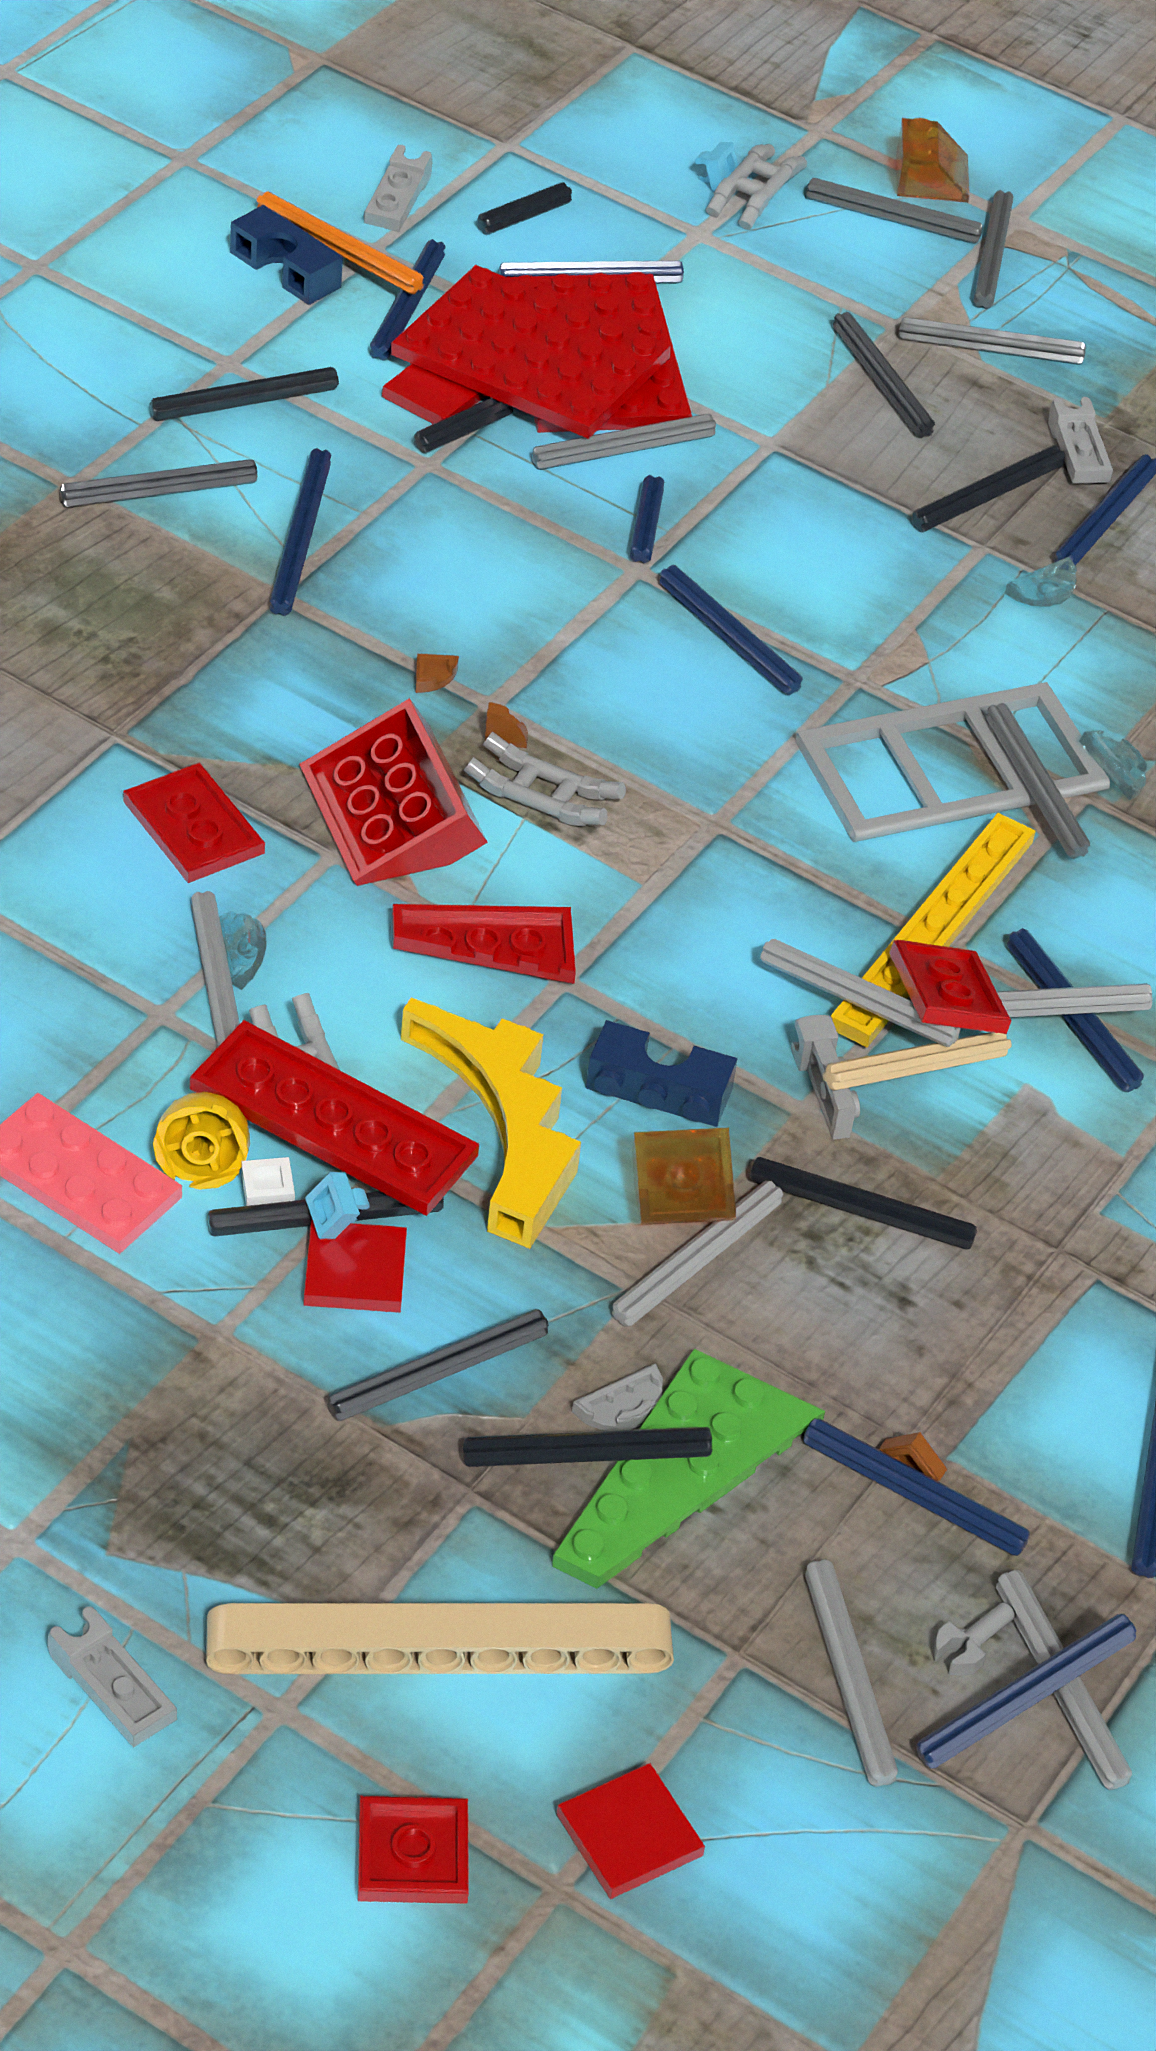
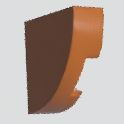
M417 654L416 693L431 692L448 685L457 674L459 656Z
M489 702L485 741L493 731L507 743H512L516 747L527 748L528 730L524 722H520L511 715L507 707Z
M921 1432L888 1438L878 1449L937 1481H940L948 1470Z

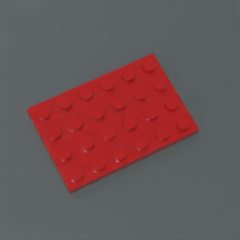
M475 265L391 342V355L589 439L670 358L671 345L526 286L521 282L497 274L487 268Z
M632 272L630 274L612 275L595 273L593 275L558 274L556 276L521 275L519 277H507L671 345L670 358L597 431L624 430L692 416L653 274ZM534 416L537 433L571 432Z

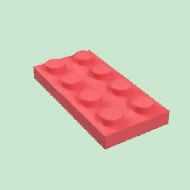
M36 1093L0 1124V1176L118 1254L123 1252L182 1198V1185L39 1093Z

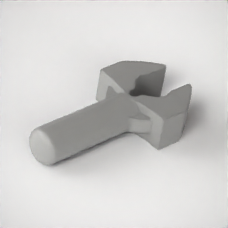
M1000 1603L968 1629H958L948 1621L938 1630L933 1660L937 1661L947 1650L965 1648L963 1654H960L951 1661L948 1674H974L983 1667L987 1655L980 1649V1645L1014 1619L1013 1609L1007 1603Z

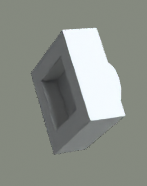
M289 1157L241 1162V1176L246 1206L295 1201Z

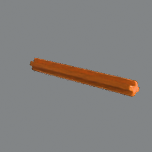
M266 191L262 196H258L256 200L258 202L257 208L264 204L342 255L343 258L409 294H415L418 290H422L424 277L421 273L271 192Z

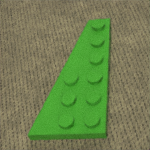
M694 1349L639 1430L708 1427L712 1432V1454L708 1457L617 1461L555 1552L552 1567L598 1589L640 1558L642 1551L661 1536L665 1538L670 1536L680 1528V1523L695 1511L700 1514L753 1475L759 1464L774 1453L780 1455L791 1447L793 1439L806 1431L815 1418L824 1420L825 1411Z

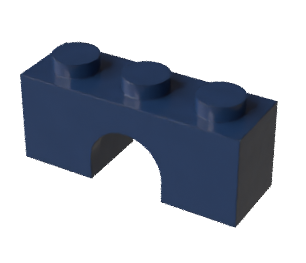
M263 204L231 222L230 253L255 270L271 263L283 264L282 288L307 305H311L341 288L343 256Z
M609 1020L605 1021L589 1058L586 1089L681 1116L695 1122L718 1127L733 1089L738 1058L693 1046L690 1056L683 1063L672 1066L656 1063L647 1055L650 1032Z

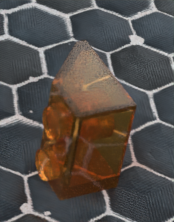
M902 118L896 150L897 196L969 203L968 155L938 121H929L925 118Z
M729 1127L634 1132L632 1161L635 1198L641 1225L736 1220Z

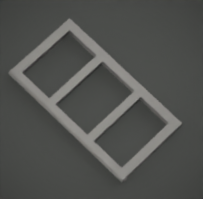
M1047 682L797 731L795 741L852 842L1037 804L985 718L989 713L988 708L993 704L996 706L1000 703L1007 704L1010 711L1037 706L1080 774L1053 781L1063 798L1110 788V780ZM967 720L1009 790L942 804L901 733ZM882 737L924 807L865 819L825 749Z

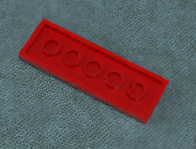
M243 1020L190 1076V1089L196 1093L210 1092L224 1096L238 1106L248 1121L425 1216L433 1210L479 1154V1143L246 1020Z

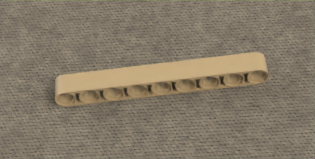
M230 1603L214 1607L207 1615L206 1661L208 1667L213 1671L223 1674H649L666 1670L674 1661L670 1613L665 1607L650 1603Z

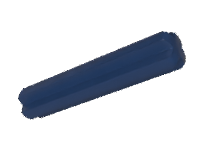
M648 475L643 480L630 558L634 562L641 561L645 564L652 557L665 481L660 476L653 477Z

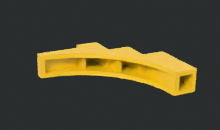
M411 997L403 1008L401 1040L432 1055L464 1080L479 1096L493 1119L503 1147L504 1171L490 1200L487 1232L530 1249L576 1176L581 1149V1141L552 1130L559 1118L562 1087L534 1076L541 1062L544 1035L503 1018L493 1030L478 1022L470 1021L442 1010L435 1005H430Z

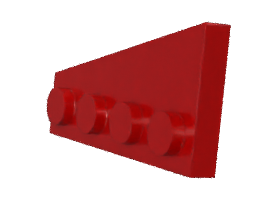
M393 904V949L571 984L575 983L576 967L571 907Z

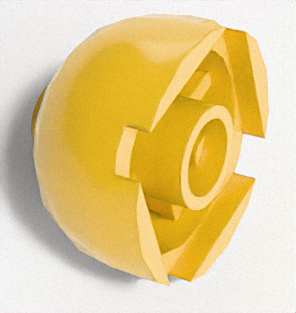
M210 1092L190 1093L173 1101L161 1116L153 1142L156 1161L165 1174L173 1180L177 1176L181 1180L193 1181L189 1184L191 1188H218L233 1181L239 1174L242 1167L241 1162L246 1161L249 1151L250 1133L247 1119L238 1106L227 1098Z

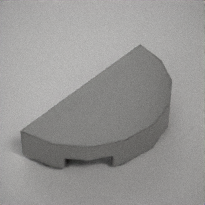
M655 1363L574 1401L572 1413L585 1424L602 1431L639 1428L662 1397L663 1377Z

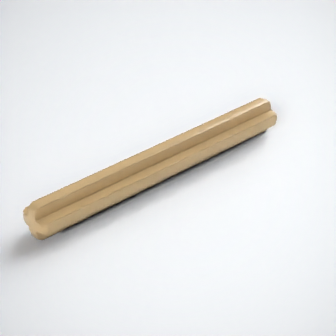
M988 1032L958 1038L955 1044H952L950 1047H945L939 1043H932L830 1063L826 1067V1072L823 1073V1081L827 1082L829 1089L835 1091L1000 1058L1007 1055L1008 1049L1012 1047L1011 1040L1007 1039L1006 1034Z

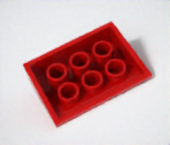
M410 698L299 764L351 877L357 886L451 865L488 843L431 727Z

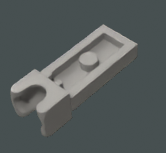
M398 145L390 158L389 167L364 212V223L400 232L419 193L425 189L431 177L432 155L429 151H424L417 159H408L404 156L406 150L404 145Z
M1082 397L1080 401L1082 406L1078 409H1071L1064 404L1061 398H1054L1050 406L1048 425L1053 438H1057L1061 451L1065 453L1064 461L1072 483L1110 482L1113 468L1094 420L1096 413L1091 400L1088 397Z
M811 1015L795 1020L799 1042L791 1043V1051L798 1070L808 1071L832 1139L850 1138L854 1118H858L860 1115V1103L857 1092L855 1090L850 1091L849 1088L833 1091L829 1089L827 1082L823 1081V1073L826 1072L828 1064L845 1061L842 1056L837 1057L836 1054L838 1034L833 1020L829 1015Z
M85 1607L82 1612L83 1619L86 1621L83 1628V1636L73 1637L67 1634L61 1627H53L49 1632L47 1642L50 1656L69 1679L74 1678L134 1748L176 1721L177 1708L113 1636L112 1628L93 1607Z

